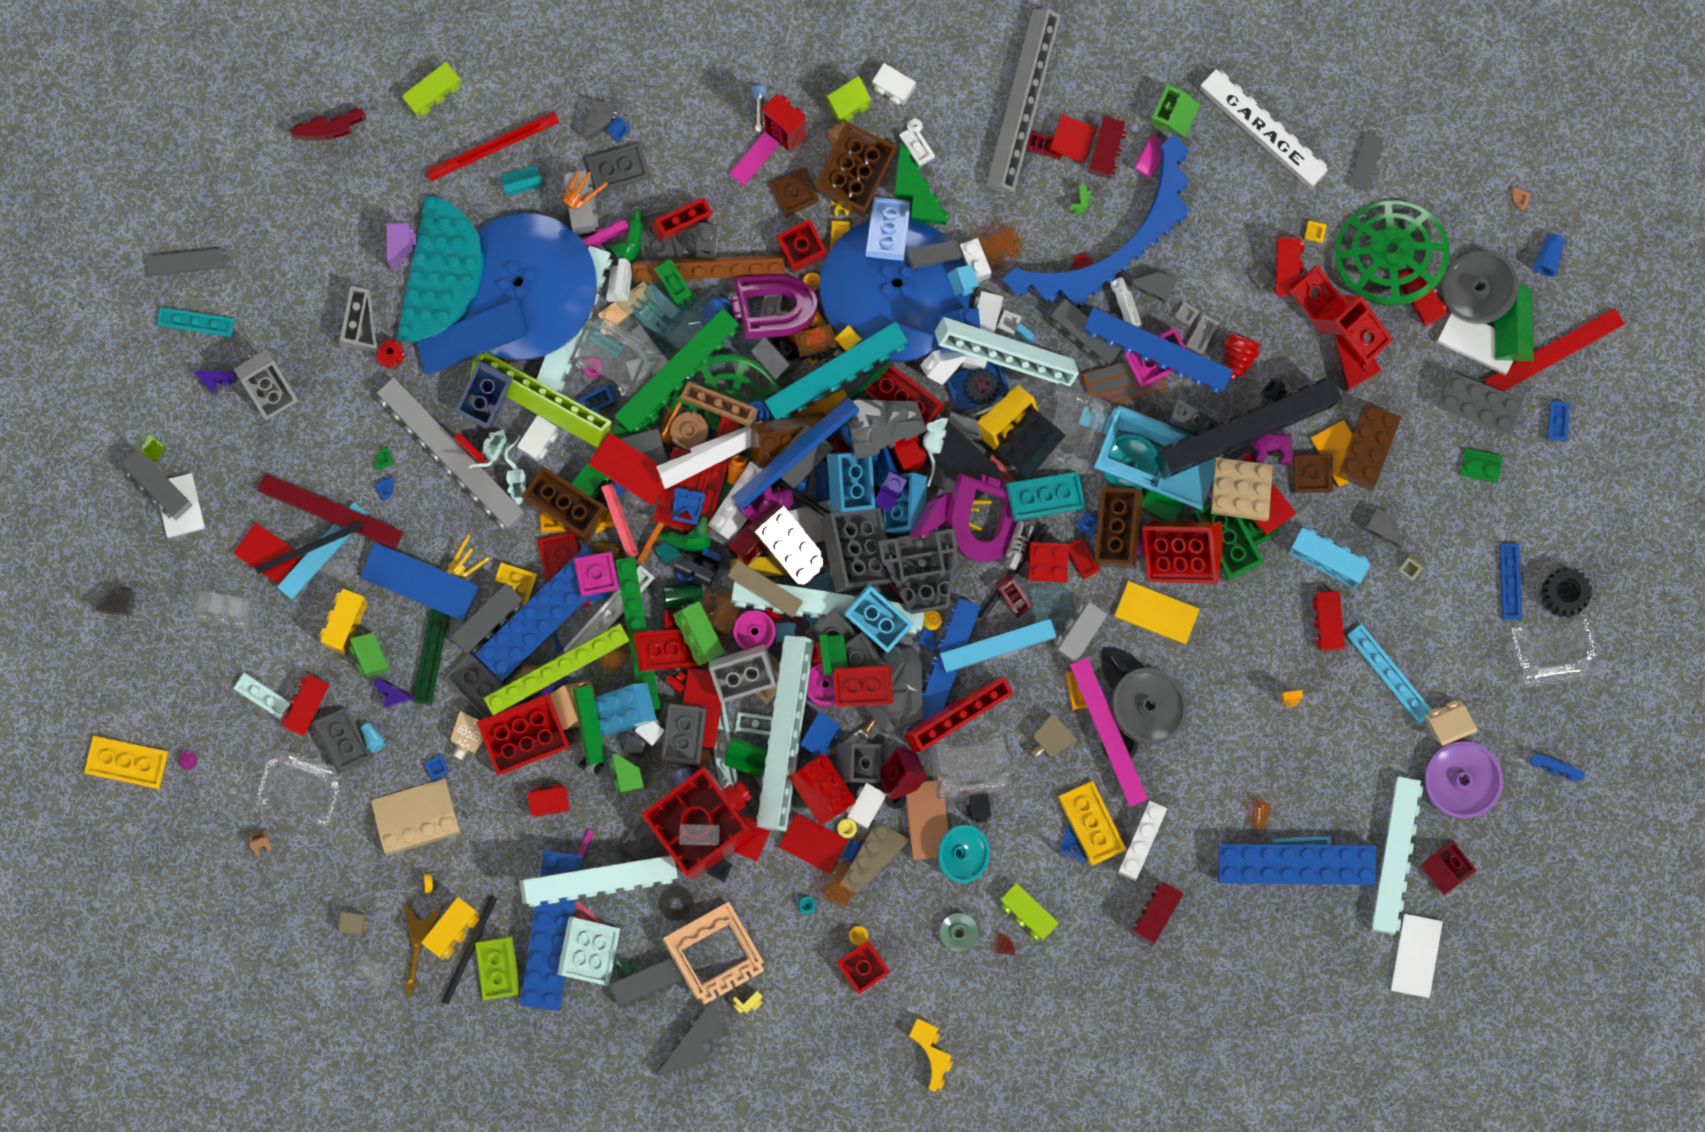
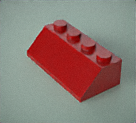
M886 361L879 363L876 368L878 369ZM894 365L883 374L879 381H875L864 391L874 400L917 401L925 426L933 422L946 405Z

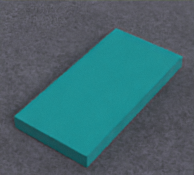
M1078 471L1005 484L1013 521L1086 509Z

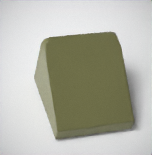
M1411 553L1398 571L1413 582L1426 564Z

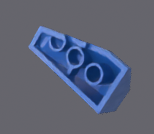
M847 423L840 426L846 445L853 451L851 435ZM889 446L880 449L879 454L872 456L873 479L880 488L883 486L891 470L896 472Z

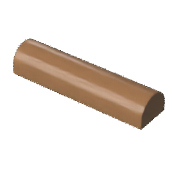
M689 381L680 396V399L748 427H751L757 416V408Z

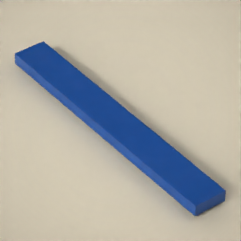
M850 397L732 496L741 510L859 411Z

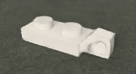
M1117 278L1111 281L1112 291L1116 294V302L1121 309L1123 321L1138 328L1142 327L1131 291L1127 290L1124 278Z

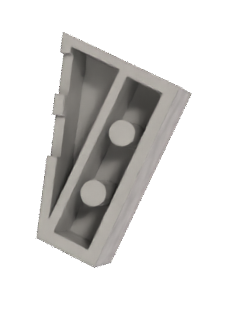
M350 286L339 340L340 346L370 352L377 351L370 291L368 289Z

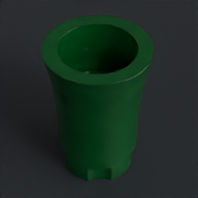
M701 583L662 584L666 610L704 601Z

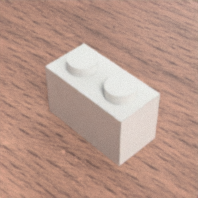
M884 63L873 79L872 87H874L873 90L876 93L889 96V100L894 104L899 105L901 103L905 105L916 88V82Z
M978 238L960 244L964 255V262L966 266L972 264L977 281L980 282L991 278L992 272Z
M537 415L517 448L538 462L540 458L543 459L548 452L546 448L549 443H554L559 435L557 433L558 429L555 425Z
M866 783L864 787L860 786L855 795L858 799L855 804L848 807L846 813L849 814L847 819L868 830L887 795Z

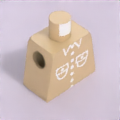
M461 711L450 741L457 745L452 756L463 761L468 751L476 755L484 745V740L477 725L479 720Z

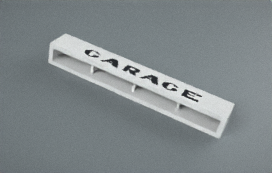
M1216 69L1201 84L1200 90L1310 190L1326 175L1328 171L1326 164L1322 160H1317L1313 157V153L1309 148L1305 146L1303 148L1298 143L1299 140L1293 134L1289 135L1280 122L1273 121L1270 118L1271 115L1265 109L1261 110L1252 97H1247L1243 94V90L1239 85H1233L1224 72H1219Z

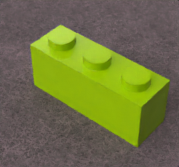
M445 62L402 95V98L417 118L420 115L425 116L430 112V107L434 104H441L448 93H455L460 88L461 80L449 64Z
M1017 883L1000 900L1002 903L1000 907L1007 914L1012 912L1016 916L1015 921L1021 927L1026 926L1031 930L1029 934L1036 941L1039 939L1043 941L1059 924Z

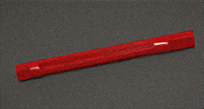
M553 111L427 169L426 172L432 182L560 122Z

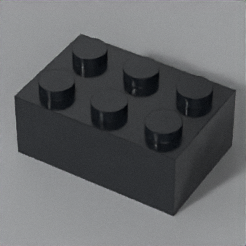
M1031 407L995 451L1029 479L1066 435L1035 408Z

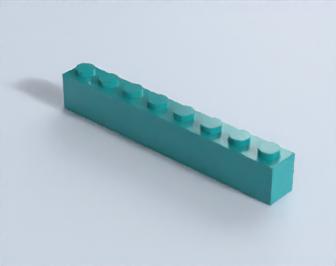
M894 322L765 400V403L776 420L792 417L791 413L796 410L798 413L805 410L809 402H818L824 398L823 394L829 390L831 393L841 387L840 384L844 381L849 383L856 379V374L863 371L866 373L874 368L872 364L877 361L880 363L890 358L889 354L892 352H901L907 348L906 344L908 341L898 324Z

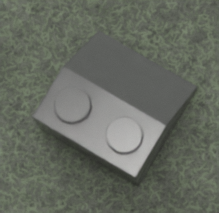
M837 743L836 771L843 782L880 783L882 745Z

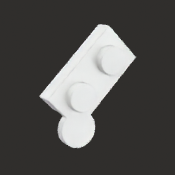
M912 119L908 122V130L899 134V138L910 150L914 161L921 167L934 159L935 155L920 134L922 130L921 121Z

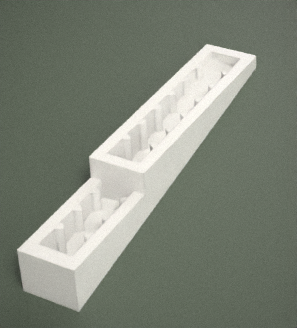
M744 427L690 448L691 453L656 466L664 488H669L751 447V427Z

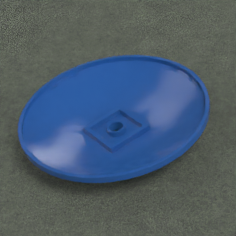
M532 213L504 216L489 222L477 230L480 238L481 253H483L482 277L476 296L471 299L466 307V312L456 323L516 299L519 302L527 336L490 350L487 353L501 359L525 361L544 357L565 346L585 325L596 299V269L592 256L582 239L564 223L548 216ZM523 278L521 286H514L515 279Z
M909 218L905 252L909 249L950 241L944 234L932 226L917 220L912 221ZM870 220L855 226L834 244L825 259L821 271L820 300L824 314L832 329L839 335L850 325L862 338L859 342L861 343L896 322L908 343L906 344L907 348L901 352L896 353L894 351L889 354L891 362L916 360L939 350L940 346L934 332L938 326V315L958 309H969L971 294L967 296L962 294L955 295L947 276L954 269L966 266L964 259L911 269L905 253L904 261L866 257ZM898 279L902 282V286L896 288L891 282Z

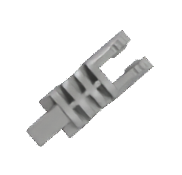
M1018 520L1006 553L1005 567L1010 570H1016L1018 563H1021L1034 526L1028 525L1023 536H1021L1024 522Z

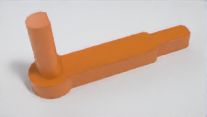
M658 523L637 559L639 563L643 564L657 541L659 533L668 525ZM672 527L673 529L679 531L682 534L685 532V530Z

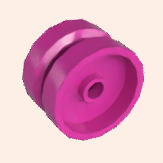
M759 610L748 611L742 614L736 620L733 628L734 638L743 650L763 644L768 649L776 637V625L773 619L767 613ZM752 628L758 629L757 635L751 633Z
M820 663L810 669L806 695L814 705L827 708L836 705L834 676H825L823 663ZM824 681H825V683L828 682V683H829V687H827V688L822 687V682H824Z

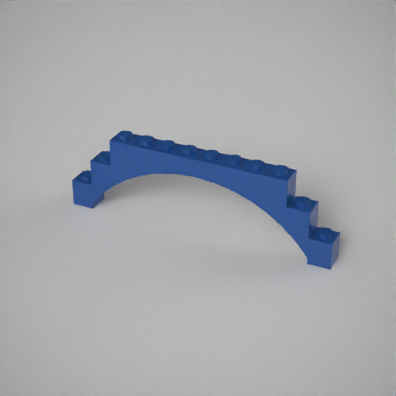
M1174 134L1158 147L1161 152V168L1154 201L1142 225L1122 248L1094 265L1070 272L1034 273L1020 270L1017 266L1000 280L1014 297L1018 295L1022 297L1030 291L1028 288L1030 286L1043 303L1047 300L1051 303L1059 296L1057 293L1059 292L1064 299H1067L1075 307L1078 306L1080 308L1088 301L1086 297L1091 293L1094 296L1102 290L1101 285L1105 281L1109 284L1117 277L1115 273L1118 270L1123 272L1131 265L1129 263L1134 257L1136 260L1145 253L1144 248L1148 245L1153 247L1160 241L1157 237L1162 233L1167 235L1174 229L1172 225L1176 221L1180 224L1188 217L1186 213L1190 209L1176 192L1178 194L1183 192L1187 188L1186 183L1190 180L1175 163L1177 162L1178 165L1187 158L1185 154L1189 150Z

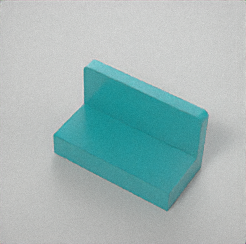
M537 166L501 175L506 197L543 187Z

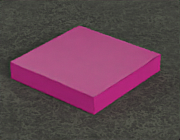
M612 551L574 559L581 597L619 590Z

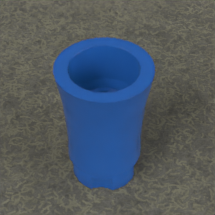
M1552 233L1547 235L1532 265V269L1535 272L1548 277L1557 276L1558 265L1565 243L1562 236Z

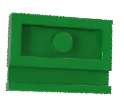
M1465 448L1460 476L1498 484L1503 456Z

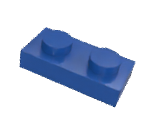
M1550 402L1547 440L1568 441L1570 403Z

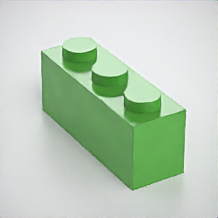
M700 601L673 614L675 623L680 628L684 641L688 644L692 657L698 666L725 653Z

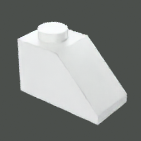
M940 350L931 352L920 366L927 377L943 385L967 357L961 352L940 353Z

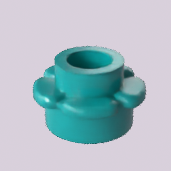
M804 896L799 899L798 907L800 913L808 915L814 913L817 903L811 896Z

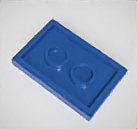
M987 362L985 370H990L999 381V391L996 398L999 396L1006 397L1010 390L1001 365ZM973 369L954 373L946 381L956 412L979 406L975 402L970 401L965 392L966 379L972 371H975ZM980 379L974 383V389L979 394H985L990 390V384L986 380Z

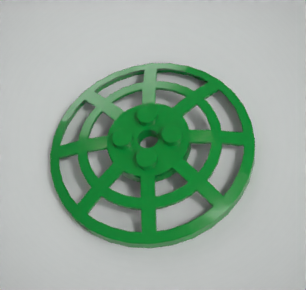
M1387 200L1376 202L1360 209L1346 221L1337 237L1335 262L1341 279L1354 294L1362 296L1364 300L1374 304L1398 306L1417 301L1436 288L1447 270L1449 243L1444 228L1430 212L1410 202ZM1381 206L1385 208V214L1375 216L1365 223L1356 219L1367 210ZM1392 206L1409 207L1422 214L1414 219L1404 214L1393 213ZM1393 218L1408 221L1410 224L1404 230L1394 227ZM1428 218L1438 228L1443 243L1431 242L1427 230L1422 225ZM1386 219V228L1378 232L1369 227L1377 221ZM1349 225L1359 229L1353 239L1352 249L1341 251L1342 239ZM1418 228L1423 234L1425 242H1414L1410 234ZM1364 232L1371 237L1369 246L1358 248L1359 239ZM1395 246L1397 251L1390 253L1387 251V248ZM1415 250H1426V255L1421 265L1413 260ZM1432 250L1443 251V259L1437 274L1433 278L1425 269L1431 260ZM1358 255H1370L1373 263L1367 270L1362 265ZM1353 257L1357 269L1362 274L1356 284L1347 275L1341 259ZM1407 266L1415 271L1406 277L1398 279V271ZM1380 268L1390 271L1391 279H1383L1373 274ZM1419 276L1428 283L1425 287L1414 293L1400 296L1399 285L1409 283ZM1368 280L1380 285L1391 286L1392 297L1374 295L1362 288Z
M735 355L711 357L704 365L700 363L696 367L698 371L701 370L706 380L700 386L705 388L709 386L712 391L746 404L760 401L767 406L765 397L773 392L777 394L781 391L775 378L771 377L763 366L745 357ZM720 362L739 363L736 374L724 373L715 376L711 375L707 366ZM746 365L759 371L768 379L771 385L761 391L753 381L743 376ZM687 376L682 381L684 385L677 392L675 391L673 395L671 415L679 401L689 406V412H694L695 408L706 411L708 429L711 428L717 433L722 416L680 399L681 392L690 379ZM720 380H734L731 390L720 391L716 384ZM741 382L751 387L756 394L746 399L739 393ZM741 423L739 425V429L747 427ZM751 447L745 449L749 460L746 462L747 466L750 462L754 464V461L751 459Z

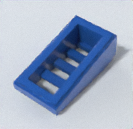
M611 385L603 386L575 400V402L581 405L585 401L588 409L595 413L618 403ZM604 392H607L609 401L606 400ZM597 395L600 396L603 404H599L598 399L596 397ZM590 398L593 399V402L596 407L592 408V405L589 401Z

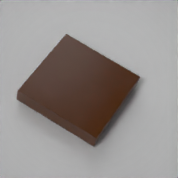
M803 168L769 183L785 218L819 202Z
M1332 454L1294 455V493H1333Z

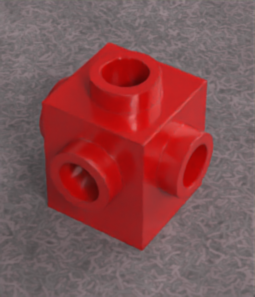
M385 339L384 343H381L377 349L376 354L378 356L376 361L379 365L396 371L398 364H402L406 354L400 342L393 339L391 341Z

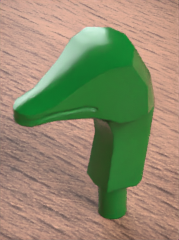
M635 210L633 220H630L629 235L625 242L620 244L606 243L604 246L605 249L611 251L619 259H627L630 263L637 257L641 247L643 223L640 220L642 211Z
M705 516L700 518L699 523L689 535H679L670 531L669 534L660 532L658 536L659 540L667 541L672 546L688 551H701L709 548L711 544L707 529V518Z

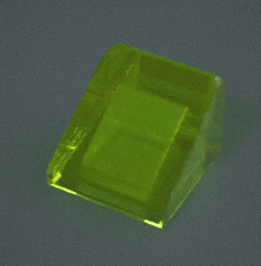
M150 435L140 451L155 463L167 448Z

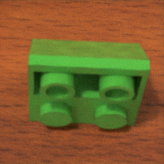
M1167 85L1153 114L1151 124L1185 139L1200 104L1185 92Z
M374 633L350 639L352 645H349L355 659H359L360 662L357 663V666L363 676L371 679L390 670Z
M612 754L613 760H610L613 774H617V779H614L617 792H621L622 796L644 792L645 788L640 769L621 756Z

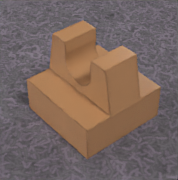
M267 830L248 836L249 845L256 856L260 855V847L264 846L267 852L271 851Z

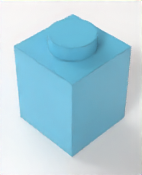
M972 264L956 268L947 274L955 295H970L973 293V289L979 286Z

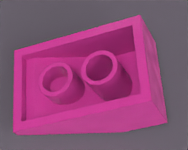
M1176 327L1158 336L1187 349ZM1133 351L1132 354L1124 353L1141 388L1174 373V369L1167 367V370L1156 366L1157 362L1152 359L1147 362L1139 358L1140 354Z

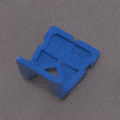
M676 488L672 520L697 525L705 493L696 491L690 493L689 490ZM687 510L690 513L692 520L682 519L678 517L682 512Z
M1068 824L1059 855L1074 857L1079 863L1083 864L1086 860V855L1071 824ZM1076 848L1079 855L1071 853L1068 850Z

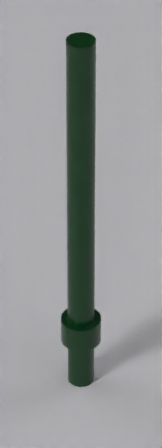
M888 359L878 369L875 368L870 373L871 375L843 401L848 397L851 400H855L875 381H879L883 374L893 366V363Z

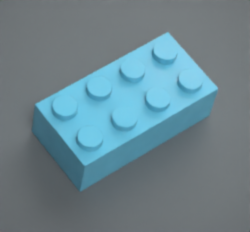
M1302 527L1288 554L1357 589L1371 565L1368 559L1362 555H1353L1350 553L1351 550L1345 546L1338 547L1328 537L1324 536L1321 538L1311 528L1307 527L1305 529Z

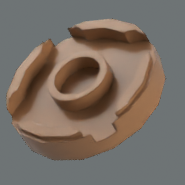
M685 412L679 414L673 420L670 434L673 442L678 447L690 450L692 447L705 443L708 437V426L701 415L695 412Z

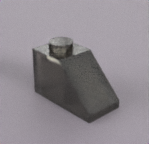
M120 587V590L113 589L92 605V610L98 613L132 617L136 594L128 587Z

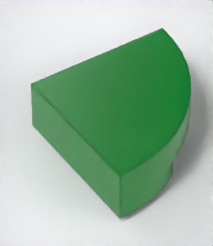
M387 446L382 448L376 457V471L394 464Z

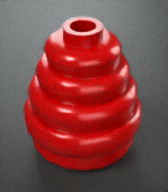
M1229 333L1228 338L1223 342L1224 349L1222 354L1224 357L1222 361L1225 363L1223 366L1233 370L1231 378L1237 379V376H1243L1244 372L1249 370L1250 365L1255 363V358L1259 357L1260 343L1234 333Z

